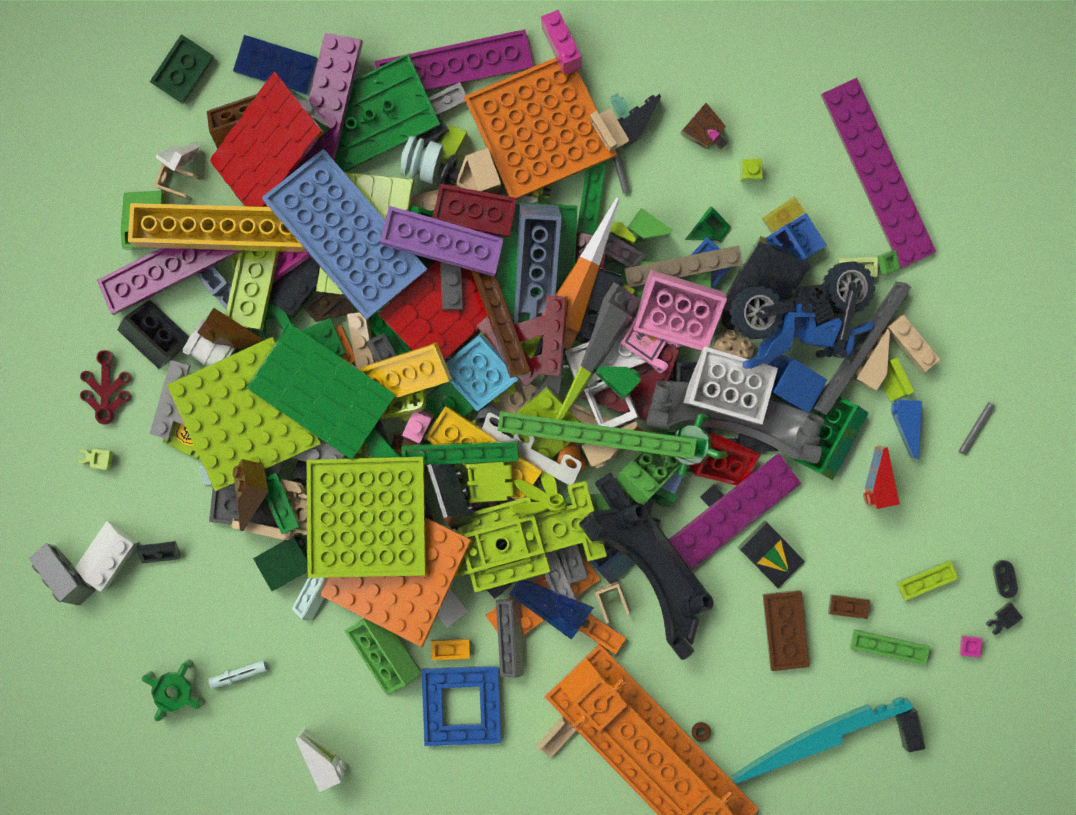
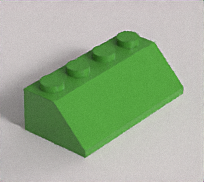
M365 618L345 630V633L385 694L407 685L421 674L416 663L409 656L407 649L398 639L397 634Z

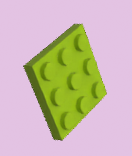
M547 386L519 409L516 414L555 419L563 402ZM570 410L563 419L565 421L581 423ZM518 435L522 442L528 443L530 441L527 435ZM533 436L534 442L531 449L551 459L571 441Z

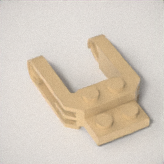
M281 479L301 527L281 534L277 527L249 522L244 531L282 540H290L299 533L307 535V491L301 483ZM233 518L231 528L240 530L238 519Z

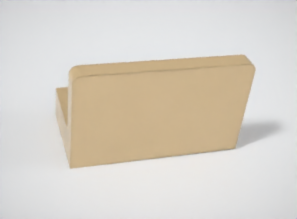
M607 109L600 114L596 111L590 115V122L609 153L629 142V138L611 109Z
M562 716L539 740L537 749L539 751L542 750L551 758L573 735L576 729Z

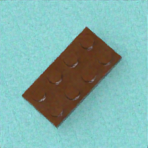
M795 590L762 594L770 670L777 671L809 667L802 591Z

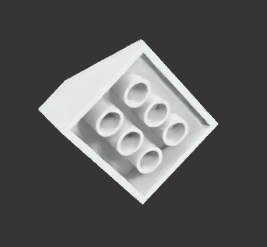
M703 347L688 384L683 403L753 424H763L778 368L762 364L752 369H745L742 363L748 359Z

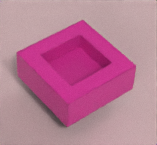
M961 635L959 654L980 658L982 638Z

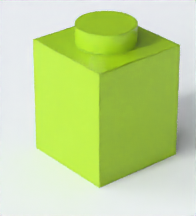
M742 159L740 162V181H760L762 179V159Z

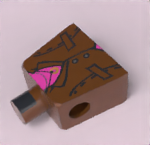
M707 103L701 107L680 133L706 150L712 143L722 150L729 142L720 134L725 129V124Z

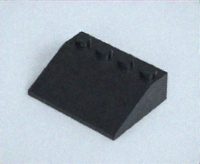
M760 236L725 295L727 300L723 309L730 312L732 301L736 299L735 296L741 293L743 289L764 286L766 289L770 288L774 294H778L780 301L791 299L812 264ZM752 299V300L749 302V304L752 305L753 307H754V299ZM759 299V306H762L764 302Z

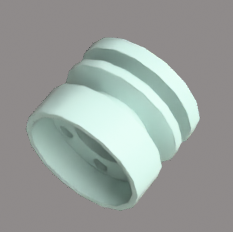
M410 136L402 152L400 174L406 177L410 170V178L413 179L417 172L420 171V181L433 184L439 171L444 146L443 144L430 141L425 149L424 139L420 138L416 145L417 138Z

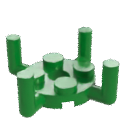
M698 414L694 426L683 427L676 433L673 431L662 433L664 435L697 439L694 459L675 456L681 462L678 471L681 477L691 476L693 471L688 466L702 463L708 456L715 459H726L728 457L726 451L711 449V437L701 428L703 421H710L711 416L709 414Z
M188 659L182 663L177 673L167 672L154 679V673L149 671L142 676V681L152 686L151 694L155 705L158 707L154 716L155 721L162 720L166 716V712L177 711L186 704L194 709H199L204 705V698H199L197 701L190 698L192 686L184 677L187 669L193 665L192 660ZM168 687H173L176 690L175 697L167 695Z

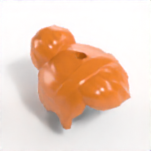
M573 442L564 447L558 456L557 463H561L564 455H570L582 463L579 473H582L586 469L587 461L581 456L579 447ZM566 460V465L568 467H577V464L574 460Z

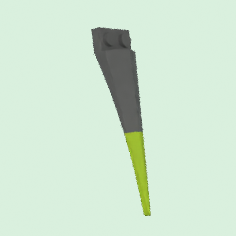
M615 282L603 299L587 350L572 386L555 419H564L595 374L596 369L600 367L633 319L631 315L641 301Z

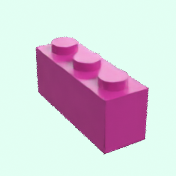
M559 9L541 16L542 30L563 74L567 75L582 69V57Z

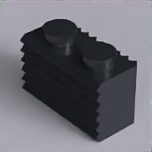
M913 708L895 715L899 725L902 747L909 753L926 749L918 711Z

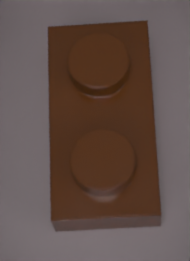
M830 594L828 613L868 619L870 600Z

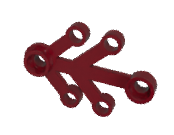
M101 350L96 356L97 362L101 364V385L93 378L94 376L91 371H83L80 374L81 380L86 382L101 397V405L93 398V393L90 390L81 391L80 398L95 410L96 421L106 425L114 420V411L124 402H128L131 399V393L129 391L119 392L118 398L110 405L109 397L124 383L130 382L132 376L129 372L123 371L109 386L110 364L113 362L114 356L108 350ZM105 354L109 356L108 361H104L103 359ZM86 373L90 375L88 380L84 378ZM123 374L128 376L126 381L122 379ZM85 392L89 393L88 399L84 398ZM123 393H126L128 396L126 400L122 399ZM105 411L108 413V417L106 419L102 416L103 412Z

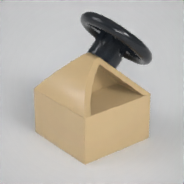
M488 148L466 155L461 170L456 168L458 162L457 155H451L442 169L437 185L439 189L440 184L448 185L451 182L461 188L493 194L503 193Z

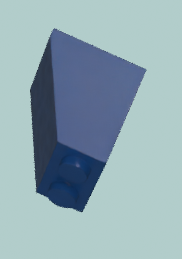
M780 355L767 364L778 368L771 394L798 409L810 413L811 409L815 406L819 394L823 391L827 379L795 359Z

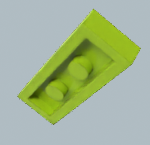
M948 560L896 583L903 600L906 601L957 580L958 576L952 562Z

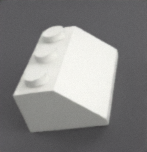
M106 521L75 569L84 581L102 592L108 589L139 541L110 521Z

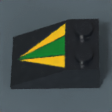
M763 521L737 547L777 588L805 562L766 521Z

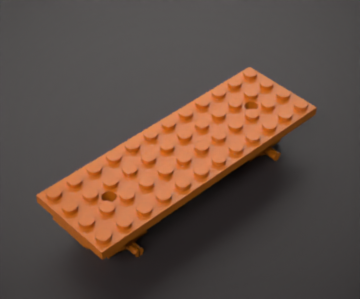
M598 644L545 695V698L658 815H754L759 810L746 794L601 644Z

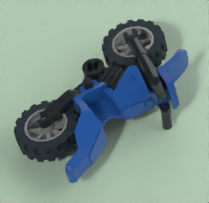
M855 261L835 264L833 268L827 271L828 274L824 276V284L801 286L797 290L795 298L783 299L781 301L778 294H774L772 289H766L764 286L743 289L741 293L735 296L736 299L732 301V309L730 310V315H732L731 322L735 325V330L741 332L743 337L764 339L759 344L757 356L742 363L743 368L752 369L756 366L770 363L791 349L794 337L801 339L804 344L825 348L816 352L817 358L832 357L833 355L838 358L849 356L855 343L854 334L868 331L875 326L873 321L855 328H850L853 315L864 310V307L869 306V301L873 300L875 285L873 286L874 277L870 275V270L864 268L865 265L858 264ZM844 274H846V282L842 279ZM851 274L855 277V279L852 282ZM752 299H754V307L749 304ZM759 299L764 302L762 306H759ZM757 319L761 327H754Z

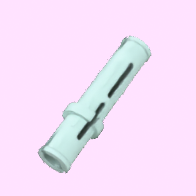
M265 660L233 671L227 670L224 674L209 678V685L212 690L227 684L230 686L236 681L267 672L268 669ZM251 669H255L254 671H251V672H248V673H245V674H242V675H241L242 672H245V671H248V670H251ZM236 675V676L233 677V678H229V679H226V680L222 681V679H224V678H227V677Z

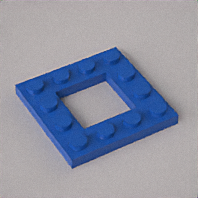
M498 665L422 668L424 746L501 743ZM480 687L481 723L443 725L442 688Z

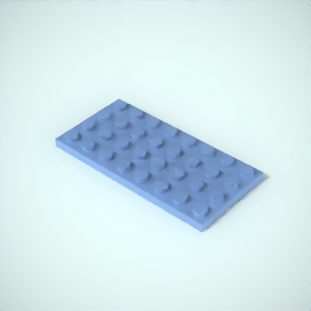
M324 149L262 197L266 205L366 320L427 271V268L415 254L379 244L385 223L384 218Z

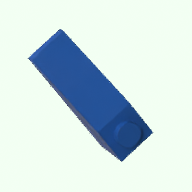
M894 400V403L891 405V414L910 458L919 459L922 401Z

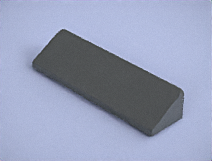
M496 600L500 677L517 678L524 675L520 600Z

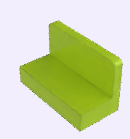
M450 125L449 131L441 142L444 146L441 164L445 165L451 155H458L468 136L466 130L463 129L462 131Z
M894 357L888 360L887 375L881 385L889 401L913 393L914 390L898 358Z

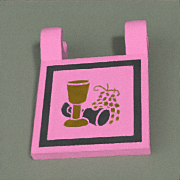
M635 318L620 344L649 363L658 373H663L668 368V364L657 359L665 343L674 349H677L681 344L633 330Z

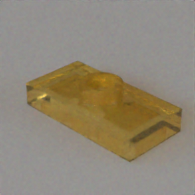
M794 196L762 217V220L770 232L774 233L805 213V211Z

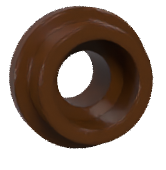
M697 722L692 727V736L697 741H705L710 737L711 729L705 722ZM703 728L704 733L698 734V729Z

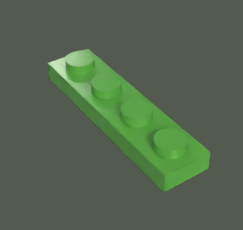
M855 629L850 648L853 650L922 665L927 664L930 651L929 645Z

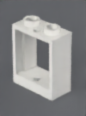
M596 381L588 384V388L584 389L598 425L620 428L640 419L629 394L625 399L630 412L605 422L594 394L608 388V386L603 381L600 383Z

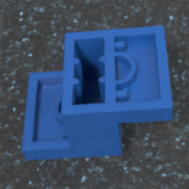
M807 212L766 237L769 241L802 259H806L827 245Z

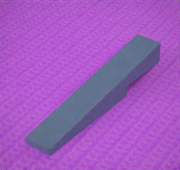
M215 265L196 274L210 293L227 310L232 287L229 281Z

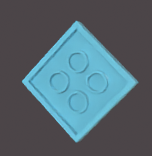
M482 333L445 362L452 378L450 382L476 411L480 410L519 380L518 376L509 377L502 356Z

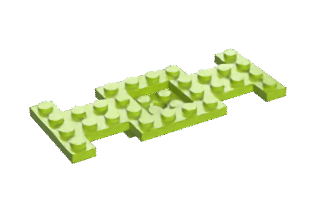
M583 481L567 486L572 505L566 506L559 512L548 511L535 515L520 514L510 510V506L514 504L532 502L529 497L475 511V515H472V523L458 527L459 534L472 539V542L455 578L470 574L476 593L551 572L546 553L583 543L588 562L607 557L604 544L592 543L579 526L580 521L590 512L594 511L587 482ZM499 539L507 541V547L504 550L497 548V541Z

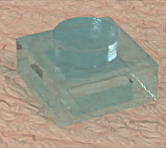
M618 93L612 95L610 101L617 116L620 117L626 112V101L624 97L620 98Z

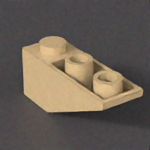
M888 329L879 335L876 340L877 345L867 353L865 364H860L855 371V375H857L855 380L874 392L877 391L887 375L890 337Z

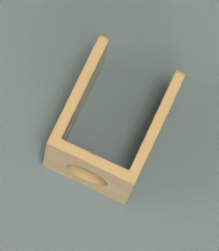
M162 163L154 187L191 201L192 198L188 195L164 187L168 174L172 169ZM182 169L175 170L177 173L199 180V177L193 173Z
M618 581L594 589L606 624L609 623L599 596L600 593L617 588L627 616L630 615Z

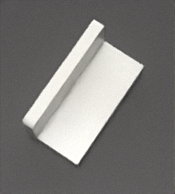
M195 142L181 149L175 145L158 153L156 158L175 171L193 162L200 146Z

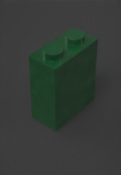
M296 535L290 540H284L253 558L271 592L308 572L307 552L304 549L305 543L300 536Z

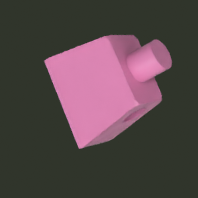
M426 409L412 413L402 438L409 439L419 445L422 444L435 416Z

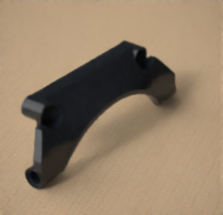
M638 503L627 507L621 513L617 508L590 512L580 521L579 526L592 543L608 545L621 551L642 570L659 601L667 643L680 660L691 656L694 652L692 644L700 621L698 616L701 612L713 608L714 601L712 596L706 591L643 504Z

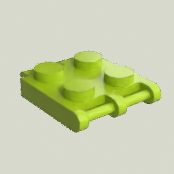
M504 462L465 464L466 468H468L469 481H467V485L470 487V503L507 500L508 496H514L513 481H506V479H512L511 464H505ZM472 468H474V479H475V480H473V478H472ZM473 485H475L476 497H474Z

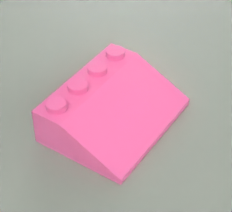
M650 270L633 330L703 350V347H709L727 298L722 291Z

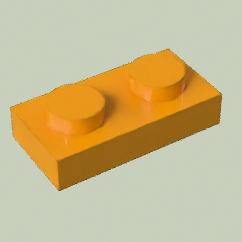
M470 639L431 640L432 660L470 659Z

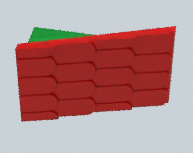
M274 72L258 91L255 99L243 112L240 120L224 138V142L212 155L210 162L245 207H267L262 197L293 173L316 141L330 127L306 98L288 88L280 76Z
M440 261L432 264L426 272L411 283L378 314L412 350L438 343L444 360L479 329L477 325L487 317L472 272L462 267L463 309L442 311Z

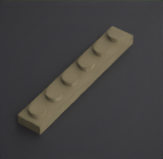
M734 246L625 268L624 270L628 287L646 284L650 270L679 278L743 265L740 247Z

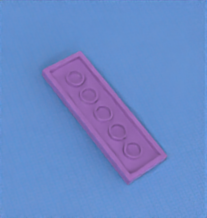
M389 206L379 244L495 276L503 238Z

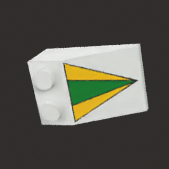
M306 729L301 730L296 737V742L319 792L341 783L347 770L344 761L340 760L337 754Z

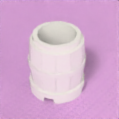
M202 319L196 326L197 329L189 337L182 352L188 356L191 355L200 361L201 364L209 366L231 356L236 348L213 344L199 335L197 332L204 322Z

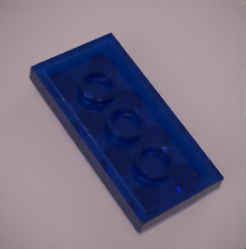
M244 35L233 72L265 83L276 72L288 88L294 92L307 95L318 58Z

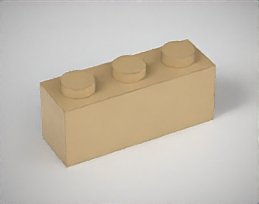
M904 315L897 316L887 325L885 330L888 329L890 331V337L919 372H926L941 360Z

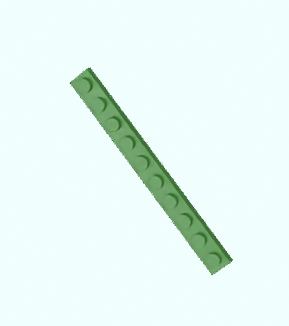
M500 411L497 430L500 432L694 459L697 440Z

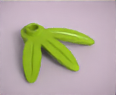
M542 471L540 476L545 492L523 480L517 479L514 481L516 487L524 495L537 502L514 504L510 506V510L520 514H536L547 509L559 512L565 508L566 502L563 496L557 493L555 478Z

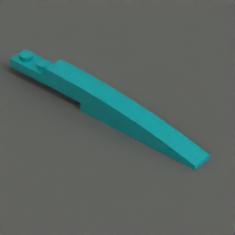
M899 697L888 705H877L874 707V710L866 704L801 733L762 755L733 774V780L737 784L843 744L842 735L913 709L912 704L907 698Z

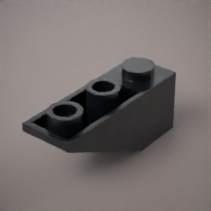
M654 94L644 101L646 104L640 108L636 106L628 112L630 115L625 119L623 117L617 119L629 138V142L623 145L624 149L641 138L661 98L660 94L656 97Z

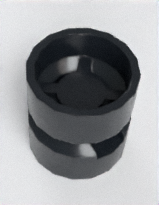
M587 315L582 320L579 333L588 341L591 339L598 318L597 315Z

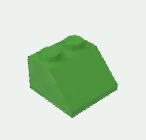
M640 208L627 227L636 238L635 242L637 240L644 242L667 238L673 231L642 208Z

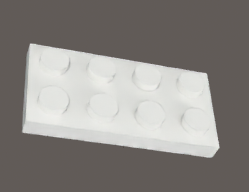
M629 327L624 330L600 367H628L631 369L647 363L620 344ZM589 342L564 351L574 379ZM594 374L588 384L594 383L601 379L596 374Z

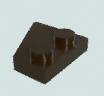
M320 292L303 307L315 322L344 316L357 311L347 298L339 297V294L327 292Z

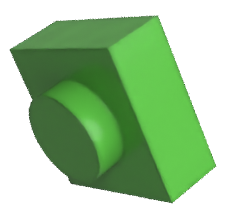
M896 250L877 256L881 274H888L901 269Z

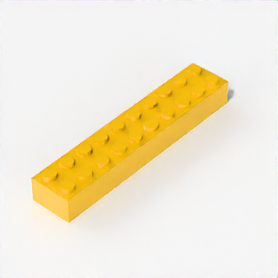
M130 203L128 242L134 247L307 252L269 207Z

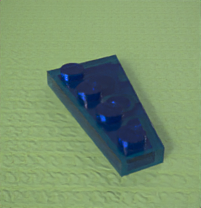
M526 579L518 581L509 593V595L571 640L594 609L592 606Z

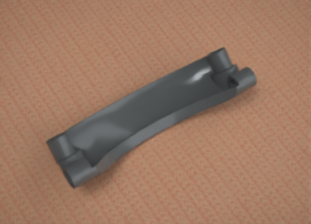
M658 381L647 417V426L673 431L686 426H694L698 414H709L711 416L710 421H703L702 427L719 428L753 437L775 447L794 459L818 463L820 460L821 446H818L824 420L818 415L769 399L763 424H753L684 404L689 382Z

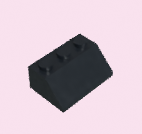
M311 257L272 284L269 299L288 315L295 317L317 289L320 266Z
M150 299L126 315L117 329L158 369H161L183 349L189 339V336Z
M454 464L427 465L443 517L451 530L472 523V515L475 514L472 505L468 504L466 500L469 495L466 487H462L461 481L464 480L461 470H457Z

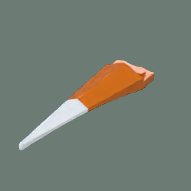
M619 197L615 198L590 242L556 293L557 296H568L564 347L567 349H571L575 337L580 330L617 210Z

